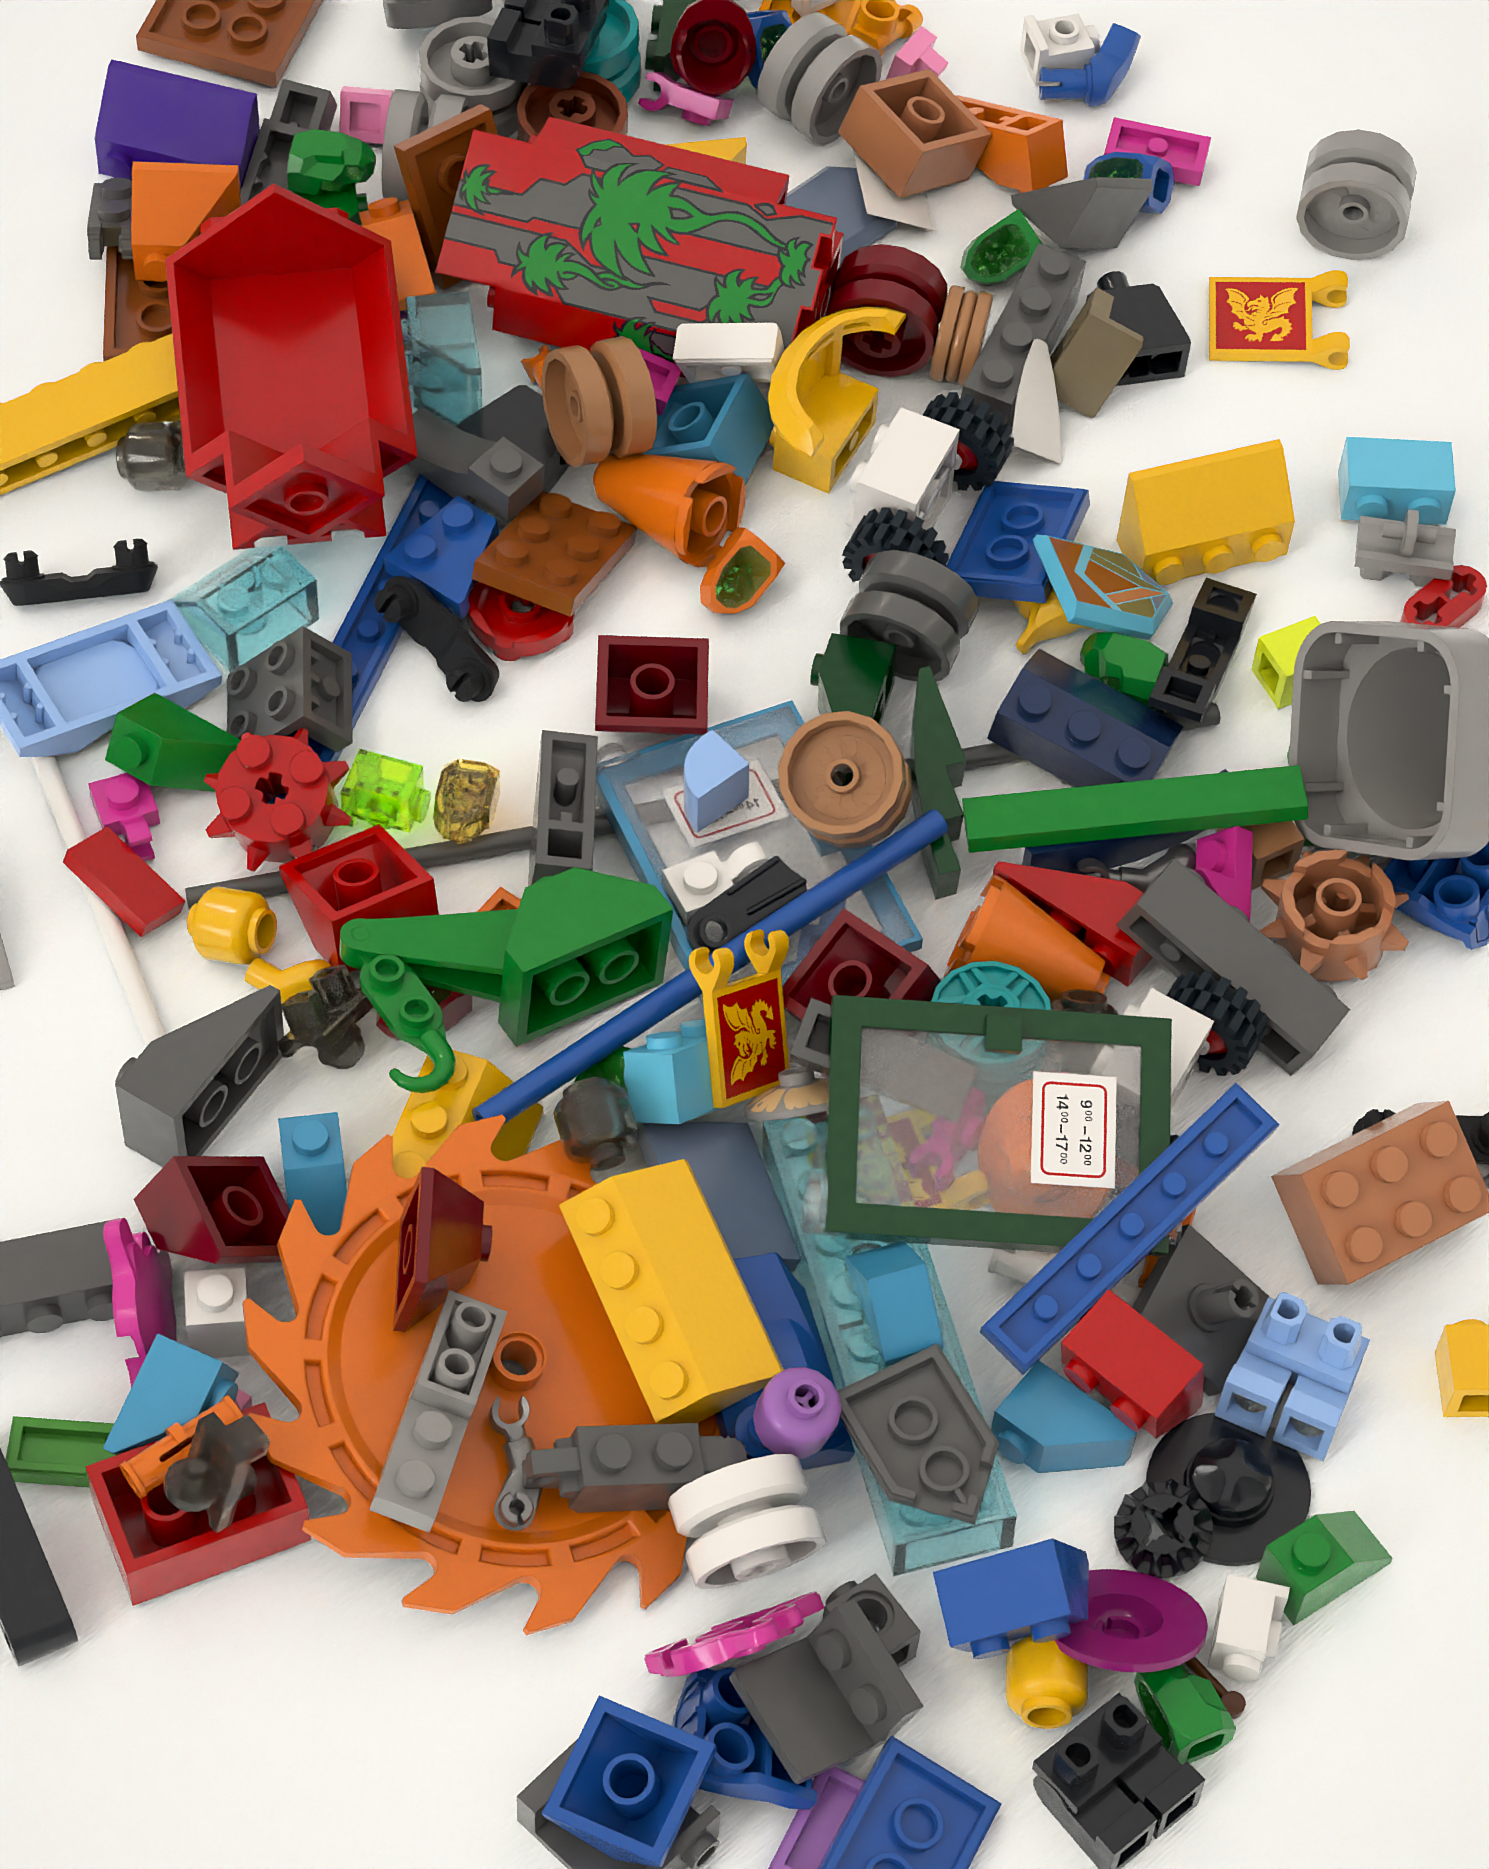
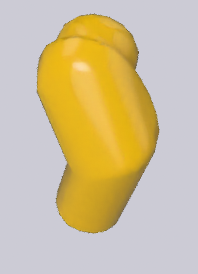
M258 957L249 965L244 980L258 990L269 985L279 989L281 1003L287 1006H294L324 994L333 984L335 974L332 966L322 959L304 961L281 970Z

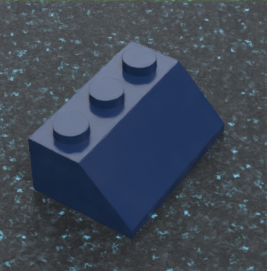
M1039 648L1022 668L1000 705L987 739L1075 787L1155 779L1184 726Z

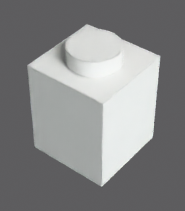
M235 1267L184 1271L185 1317L189 1347L213 1358L250 1355L246 1345L242 1306L243 1301L249 1298L246 1268Z

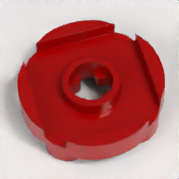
M475 582V586L468 597L470 608L467 618L473 634L482 644L491 648L497 658L503 661L511 662L518 660L522 656H534L545 653L557 647L560 643L569 640L573 635L575 613L569 617L481 582ZM515 601H520L524 606L534 605L529 612L517 613L512 611V603Z

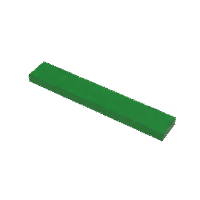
M1300 765L962 798L969 853L1307 820L1309 808Z

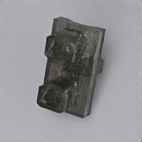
M342 964L317 971L309 979L313 990L299 992L281 1004L282 1013L290 1028V1031L277 1042L284 1058L292 1057L303 1046L314 1047L317 1049L318 1058L322 1064L330 1065L337 1069H349L355 1066L363 1057L365 1044L361 1036V1029L356 1023L373 1008V1005L361 988H356L346 965Z
M215 1412L200 1418L187 1458L172 1464L165 1475L163 1489L168 1501L177 1508L187 1512L206 1510L209 1516V1526L215 1533L231 1526L238 1502L254 1493L258 1479L254 1468L250 1464L266 1455L270 1443L268 1436L248 1415L228 1425H225Z

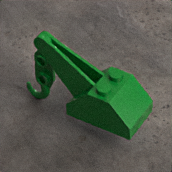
M574 867L554 876L542 877L533 885L525 887L518 909L402 918L352 919L341 928L339 955L341 960L348 966L361 969V990L391 1032L398 1039L426 1053L434 1064L433 1071L423 1077L405 1075L397 1068L390 1070L389 1077L397 1086L409 1092L427 1093L436 1091L449 1082L455 1072L456 1059L446 1039L442 1010L423 984L499 1002L498 1024L517 1047L663 984L673 908L655 885Z

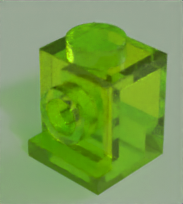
M360 748L340 792L341 810L352 817L350 825L346 826L353 827L356 819L367 821L373 826L380 824L384 829L393 828L408 833L411 832L414 822L422 823L424 821L431 800V791L424 789V768L422 765Z

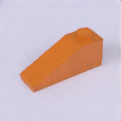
M956 95L992 133L976 166L997 185L1017 189L1019 193L1047 188L1068 177L1062 119Z
M389 197L369 204L367 211L359 212L362 227L391 240L399 310L402 311L438 301L409 200L399 202L398 198Z

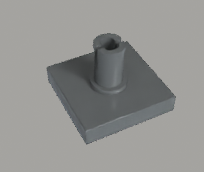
M1190 1224L1173 1230L1169 1238V1253L1160 1255L1132 1308L1204 1364L1203 1392L1208 1396L1222 1393L1225 1381L1244 1350L1264 1305L1270 1296Z

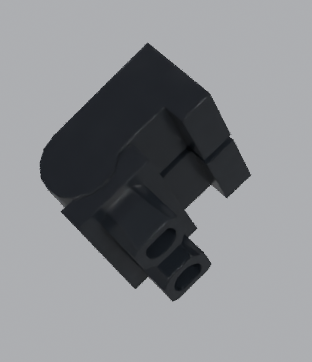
M506 0L504 3L505 8L501 9L487 37L490 76L556 89L572 87L577 82L606 22L609 0Z
M1119 1692L1035 1759L1032 1770L1037 1774L1033 1779V1786L1041 1802L1098 1869H1121L1150 1845L1152 1836L1155 1839L1160 1837L1198 1805L1206 1780L1188 1761L1181 1765L1161 1745L1163 1738L1151 1727L1146 1717L1132 1702Z

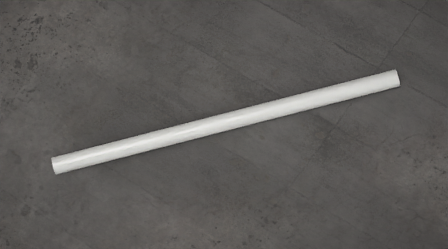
M54 755L31 757L65 845L69 849L86 839L87 836ZM80 880L147 1047L151 1041L166 1035L164 1026L119 916Z

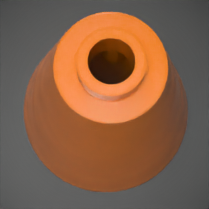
M610 454L605 460L599 462L593 475L595 493L602 503L681 561L697 568L708 566L722 548L719 544L727 531L733 533L739 527L745 507L746 485L744 479L735 475L734 470L737 468L725 462L650 454H637L618 458Z
M995 874L992 875L980 896L985 898L982 906L978 905L975 911H971L948 960L947 966L949 968L943 977L945 978L951 971L971 962L998 961L1019 967L1036 979L1049 997L1052 1006L1078 1012L1082 1011L1086 1003L1096 1006L1110 980V975L1102 972L1105 960L1005 879Z

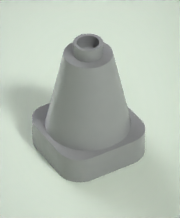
M1329 621L1318 625L1306 636L1300 646L1294 666L1289 766L1300 765L1309 805L1308 819L1294 822L1307 840L1324 848L1411 861L1465 858L1476 854L1489 842V638L1485 634L1468 628L1392 621Z

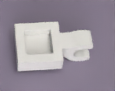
M751 842L735 850L722 863L716 852L711 851L663 869L662 881L687 926L689 919L696 911L767 862L768 858L758 842Z

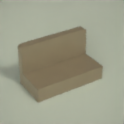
M1097 287L1050 356L1057 400L1090 418L1097 415L1142 348L1144 341L1143 336L1109 318L1114 296Z

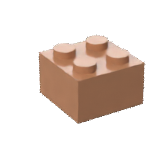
M930 69L861 85L838 130L842 138L899 198L969 180L992 136V133Z

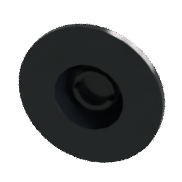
M1215 1412L1189 1418L1178 1424L1165 1434L1155 1447L1148 1464L1146 1480L1150 1482H1165L1172 1478L1178 1484L1189 1489H1196L1200 1499L1210 1509L1213 1521V1539L1203 1561L1224 1566H1245L1259 1563L1268 1544L1305 1522L1311 1502V1485L1308 1471L1297 1450L1273 1441L1276 1431L1273 1427L1270 1426L1266 1437L1215 1416ZM1179 1509L1174 1514L1170 1513L1164 1519L1158 1518L1155 1514L1153 1515L1156 1524L1166 1536L1171 1539L1176 1538L1180 1543H1183L1179 1539V1534L1174 1529V1520Z

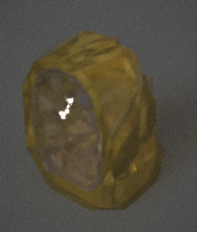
M457 759L444 765L435 793L433 813L434 826L443 839L463 844L470 842L484 830L490 829L500 795V770L485 762Z

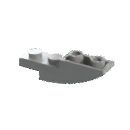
M449 1290L385 1460L381 1478L369 1509L370 1511L430 1532L467 1424L476 1406L507 1311Z

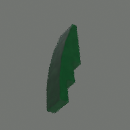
M927 666L919 668L909 750L913 794L911 800L915 820L929 810L935 809L943 816L948 826V832L920 850L936 900L957 894L961 867L951 842L960 838L964 814L954 788L962 786L966 758L931 668Z

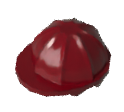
M697 0L687 6L676 24L672 35L670 57L675 72L694 90L708 95L728 93L736 89L743 82L753 67L756 57V41L752 23L745 9L733 0Z

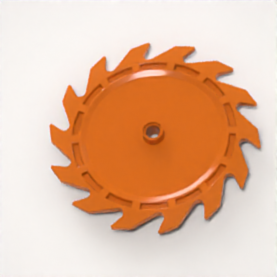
M503 1115L458 1125L424 1166L435 1168L484 1201L483 1224L492 1226L490 1256L487 1262L479 1261L470 1282L457 1293L507 1311L476 1406L467 1424L430 1532L369 1510L405 1405L444 1304L442 1303L406 1332L393 1331L400 1217L419 1175L418 1173L415 1177L406 1179L399 1177L394 1172L393 1136L387 1134L353 1163L340 1228L336 1234L328 1236L319 1233L302 1201H294L279 1238L277 1248L296 1318L290 1322H281L250 1298L244 1300L242 1306L247 1351L295 1406L299 1417L294 1421L285 1422L249 1413L245 1420L272 1464L343 1497L346 1501L348 1510L342 1514L304 1520L302 1525L304 1532L344 1558L423 1559L432 1566L434 1575L403 1597L401 1601L402 1606L406 1608L453 1615L516 1584H530L538 1593V1601L522 1630L527 1636L573 1622L612 1567L618 1562H630L637 1568L639 1573L640 1608L646 1610L681 1575L687 1537L677 1533L670 1509L578 1513L569 1509L568 1498L560 1497L559 1489L543 1488L534 1518L530 1525L523 1530H506L495 1518V1503L509 1472L502 1447L506 1444L505 1437L493 1430L488 1418L490 1409L498 1396H500L498 1415L501 1421L507 1424H512L519 1420L518 1403L521 1396H525L529 1402L530 1411L524 1428L527 1437L533 1439L536 1450L553 1449V1443L556 1439L569 1438L577 1426L657 1424L559 1207L561 1203L597 1184L592 1179L590 1171L615 1155L619 1150L618 1143L570 1135L513 1160L501 1161L494 1157L491 1152V1146L506 1120ZM502 1360L518 1362L523 1366L526 1374H512L505 1369ZM715 1414L698 1423L700 1436H721Z

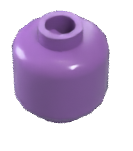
M806 1367L788 1368L774 1375L758 1398L753 1414L755 1432L762 1444L774 1454H793L799 1459L807 1458L822 1449L838 1425L842 1411L839 1393L833 1383L819 1371Z

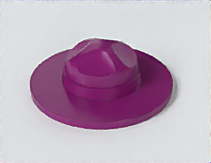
M1096 1569L1089 1570L1088 1620L1070 1624L1071 1634L1057 1639L1055 1642L1064 1654L1097 1668L1120 1672H1154L1176 1667L1195 1657L1205 1644L1208 1622L1206 1614L1199 1603L1187 1592L1168 1581L1134 1571Z

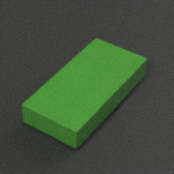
M13 1416L5 1460L14 1482L89 1487L85 1466L115 1456L103 1449L114 1423Z

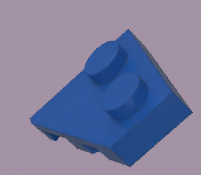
M456 496L383 557L386 573L393 577L403 576L420 581L444 607L462 619L467 615L470 608L468 597L474 582L480 583L472 579L474 562L499 535L497 519L462 497Z

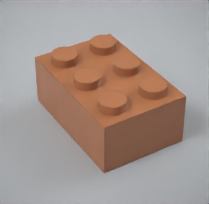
M1449 1100L1416 1103L1271 1176L1317 1285H1349L1489 1213V1192Z

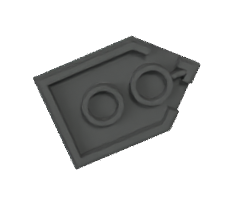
M938 1343L837 1391L842 1410L839 1419L889 1501L975 1525L999 1442Z

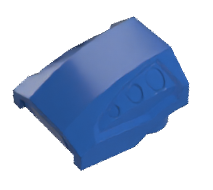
M1489 842L1479 852L1465 858L1412 861L1391 859L1384 869V873L1392 882L1394 892H1406L1409 896V900L1395 908L1396 910L1424 926L1462 941L1468 949L1473 950L1488 944Z
M726 1667L719 1671L706 1668L691 1673L686 1678L673 1716L672 1726L714 1743L717 1746L715 1755L699 1789L738 1799L769 1802L788 1809L810 1810L817 1803L818 1792L812 1789V1778L801 1784L793 1782L730 1682L729 1676L736 1668Z

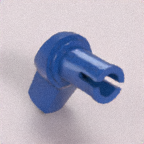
M1112 23L1098 53L1090 59L1089 64L1084 65V69H1046V67H1041L1039 81L1060 82V85L1039 86L1040 100L1083 99L1084 104H1088L1089 107L1105 104L1128 73L1140 43L1141 35L1122 25Z

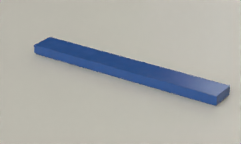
M420 474L332 642L352 653L353 729L404 631L398 622H386L383 618L384 613L379 614L374 605L376 593L379 590H383L386 582L393 577L386 573L383 557L454 499ZM297 730L292 732L288 736L293 737L297 733ZM308 737V746L318 754L322 762L338 761L343 749L335 752ZM286 794L276 795L268 803L274 804L276 797L285 799Z

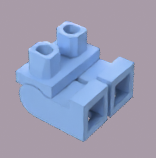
M1282 1292L1276 1299L1268 1297L1244 1350L1225 1381L1215 1416L1266 1437L1287 1387L1291 1384L1294 1388H1292L1283 1408L1273 1441L1324 1462L1371 1339L1362 1336V1326L1360 1323L1343 1316L1331 1318L1330 1322L1307 1313L1308 1308L1303 1299ZM1238 1394L1267 1406V1408L1261 1412L1247 1411L1240 1407L1235 1395ZM1292 1418L1319 1428L1324 1433L1312 1437L1303 1435L1293 1426Z

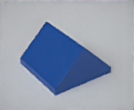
M599 1695L542 1815L614 1860L662 1868L715 1755L717 1746L714 1743Z

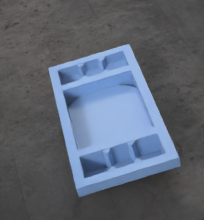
M170 599L0 659V726L19 757H45L79 752L113 729L116 714L119 711L153 693H157L182 708H186L222 684V674L174 601Z

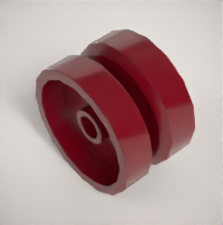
M878 244L860 247L845 256L837 269L832 287V298L827 305L824 317L847 309L879 307L905 313L906 318L895 335L872 330L844 335L841 361L847 366L863 373L883 377L910 375L926 366L934 352L939 323L941 322L948 296V284L939 268L923 255L904 247Z

